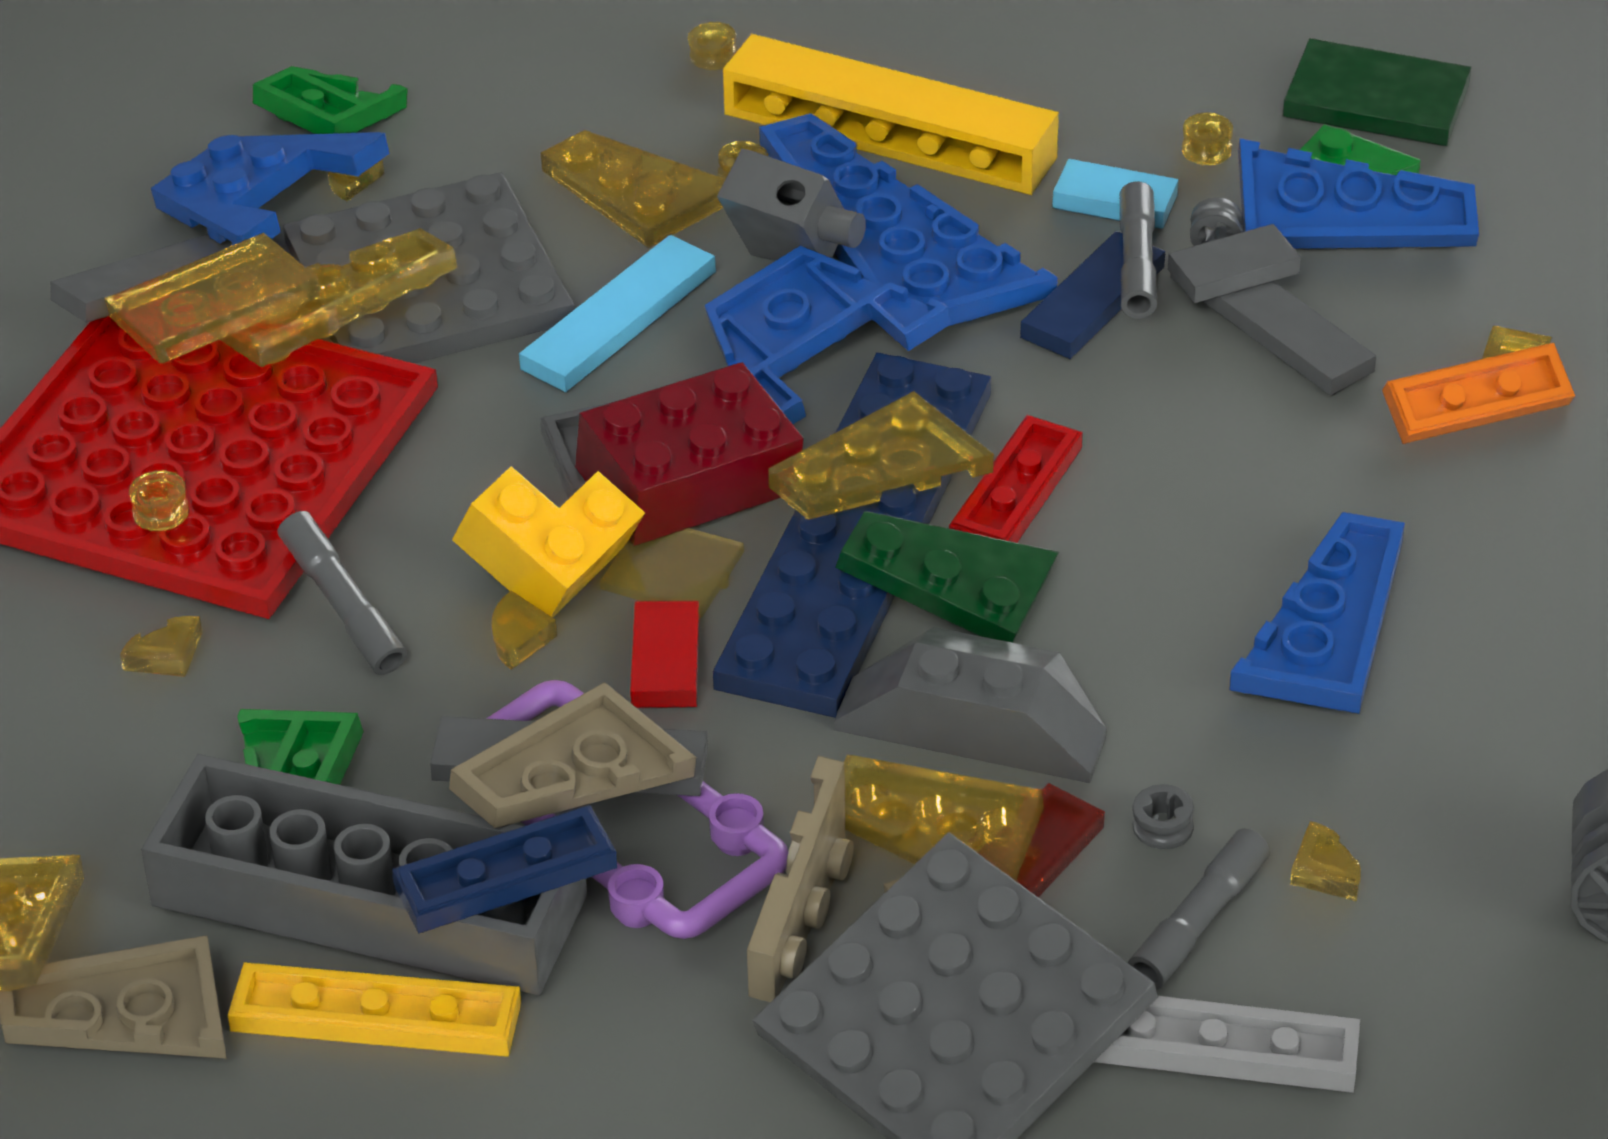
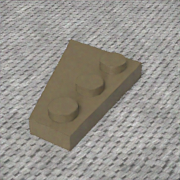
M604 682L452 768L449 789L491 826L498 828L694 777L697 757Z
M819 755L810 776L811 782L814 783V807L812 813L798 810L790 831L791 844L786 862L787 875L779 872L774 874L747 948L749 997L772 1002L780 994L787 978L796 979L806 956V938L811 928L820 929L826 919L830 905V888L835 879L843 881L849 871L854 844L853 841L845 839V768L843 761Z
M207 935L0 971V1018L5 1043L227 1059Z

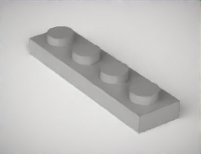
M1158 996L1094 1062L1354 1093L1361 1019Z

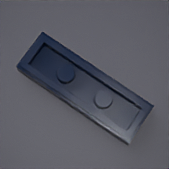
M1115 231L1021 321L1020 338L1071 359L1122 309L1121 269L1123 266V234L1121 232ZM1152 246L1153 265L1157 275L1165 267V250Z
M591 805L394 868L392 872L394 886L419 934L616 869L617 856L616 850Z

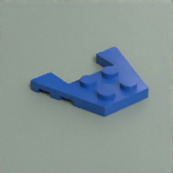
M381 132L267 136L225 135L212 140L208 144V149L192 160L174 166L170 171L171 174L151 187L157 209L191 228L199 224L205 226L209 238L218 243L228 239L232 242L234 252L248 257L281 233L276 212L258 209L313 169L359 176L390 154L385 133Z
M803 246L795 248L705 304L709 323L726 365L731 366L743 362L792 424L806 417L803 401L779 378L795 370L800 364L833 343L841 341L852 331L868 321L874 320L907 351H910L952 324L949 309L943 302L931 298L926 304L909 297L907 288L890 281L881 286L862 278L860 269Z

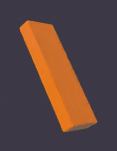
M1554 342L1387 381L1382 389L1402 444L1566 406L1575 397Z

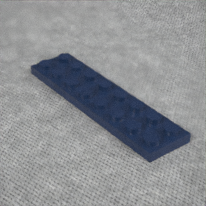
M876 352L713 669V690L833 718L836 717L852 677L859 673L895 597L835 568L841 550L864 511L930 524L991 395V376Z

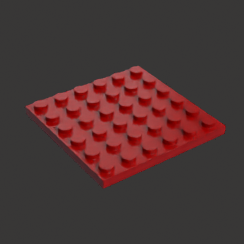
M166 299L91 321L0 428V544L270 619L304 572L279 537L278 528L288 516L296 512L307 511L314 518L326 537L329 538L437 390L436 369Z

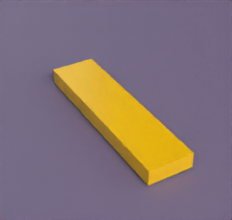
M244 962L227 1016L230 1032L509 1057L521 1007V993L518 986Z

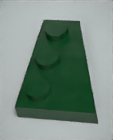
M864 511L841 550L835 568L978 636L1013 643L1042 589L1059 552Z

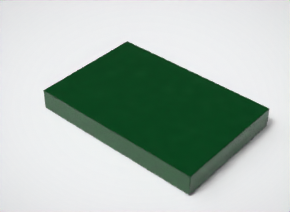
M1309 38L1285 96L1283 116L1447 146L1470 83L1471 66Z

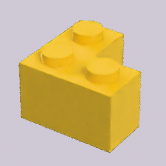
M511 466L471 503L452 541L547 624L625 547L645 512L599 471L558 508Z

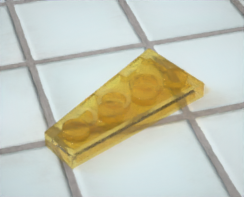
M419 228L351 251L349 253L350 263L342 266L338 264L321 265L319 262L298 269V281L268 290V286L264 281L242 288L241 294L243 299L217 308V304L213 299L195 304L193 309L197 325L260 367L277 363L286 359L291 352L316 339L332 336L340 327L365 314L379 312L389 302L415 289L428 287L438 277L458 268L454 247Z

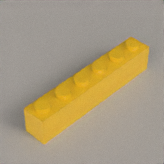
M752 33L723 68L724 114L768 125L812 113L854 141L857 150L1028 195L1034 193L1057 159L1059 112Z

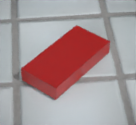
M635 601L630 696L631 704L636 708L697 707L699 601Z

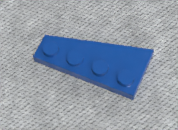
M1241 138L1239 140L1238 160L1243 232L1274 224L1294 249L1467 247L1477 245L1479 226L1474 184L1400 170L1397 175H1391L1368 169V163L1346 159L1345 165L1311 159L1312 152L1288 148L1287 154L1260 149V142Z
M1342 512L1308 560V570L1299 583L1293 582L1283 596L1282 607L1271 622L1266 621L1255 636L1254 647L1246 659L1241 657L1231 670L1229 690L1360 714L1403 543L1405 522Z

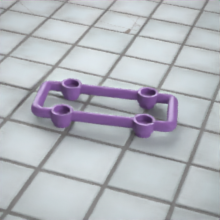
M544 681L486 719L530 721L552 706L561 707L584 693L566 681ZM705 782L702 783L701 796H678L709 819L711 840L723 853L731 856H742L753 851L761 858L687 911L679 910L664 898L663 879L654 868L641 864L623 867L617 862L616 869L592 876V878L608 889L610 910L625 926L642 928L652 923L662 932L673 938H694L707 931L769 886L774 874L786 871L788 847L778 836L764 827L761 804L755 798L745 794L722 796ZM552 813L521 822L526 826L557 815Z

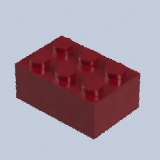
M740 362L580 412L575 468L586 482L599 471L645 512L629 539L633 546L797 493L804 438L745 364Z

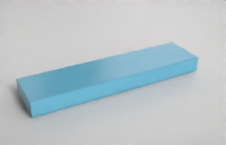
M672 235L667 236L519 353L520 370L567 392L716 272L715 256Z

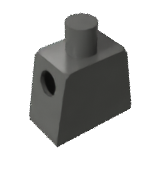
M741 149L717 195L725 212L752 256L778 260L795 248L803 246L832 258L838 244L856 248L861 243L865 234V216L861 213L844 209L830 181L826 177L751 150Z

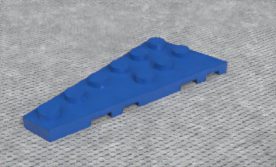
M812 113L759 127L760 146L768 157L823 175L830 181L844 209L861 213L865 216L866 229L861 243L856 248L838 244L834 252L840 262L860 269L862 278L881 286L889 281L907 288L909 297L926 304L931 298L943 302L949 309L951 325L972 321L979 317L1043 300L1057 287V276L1044 268L1036 272L1020 262L1021 252L1007 243L996 246L979 234V224L920 185L916 184L909 188L896 179V169L882 160L873 164L857 153L854 141Z

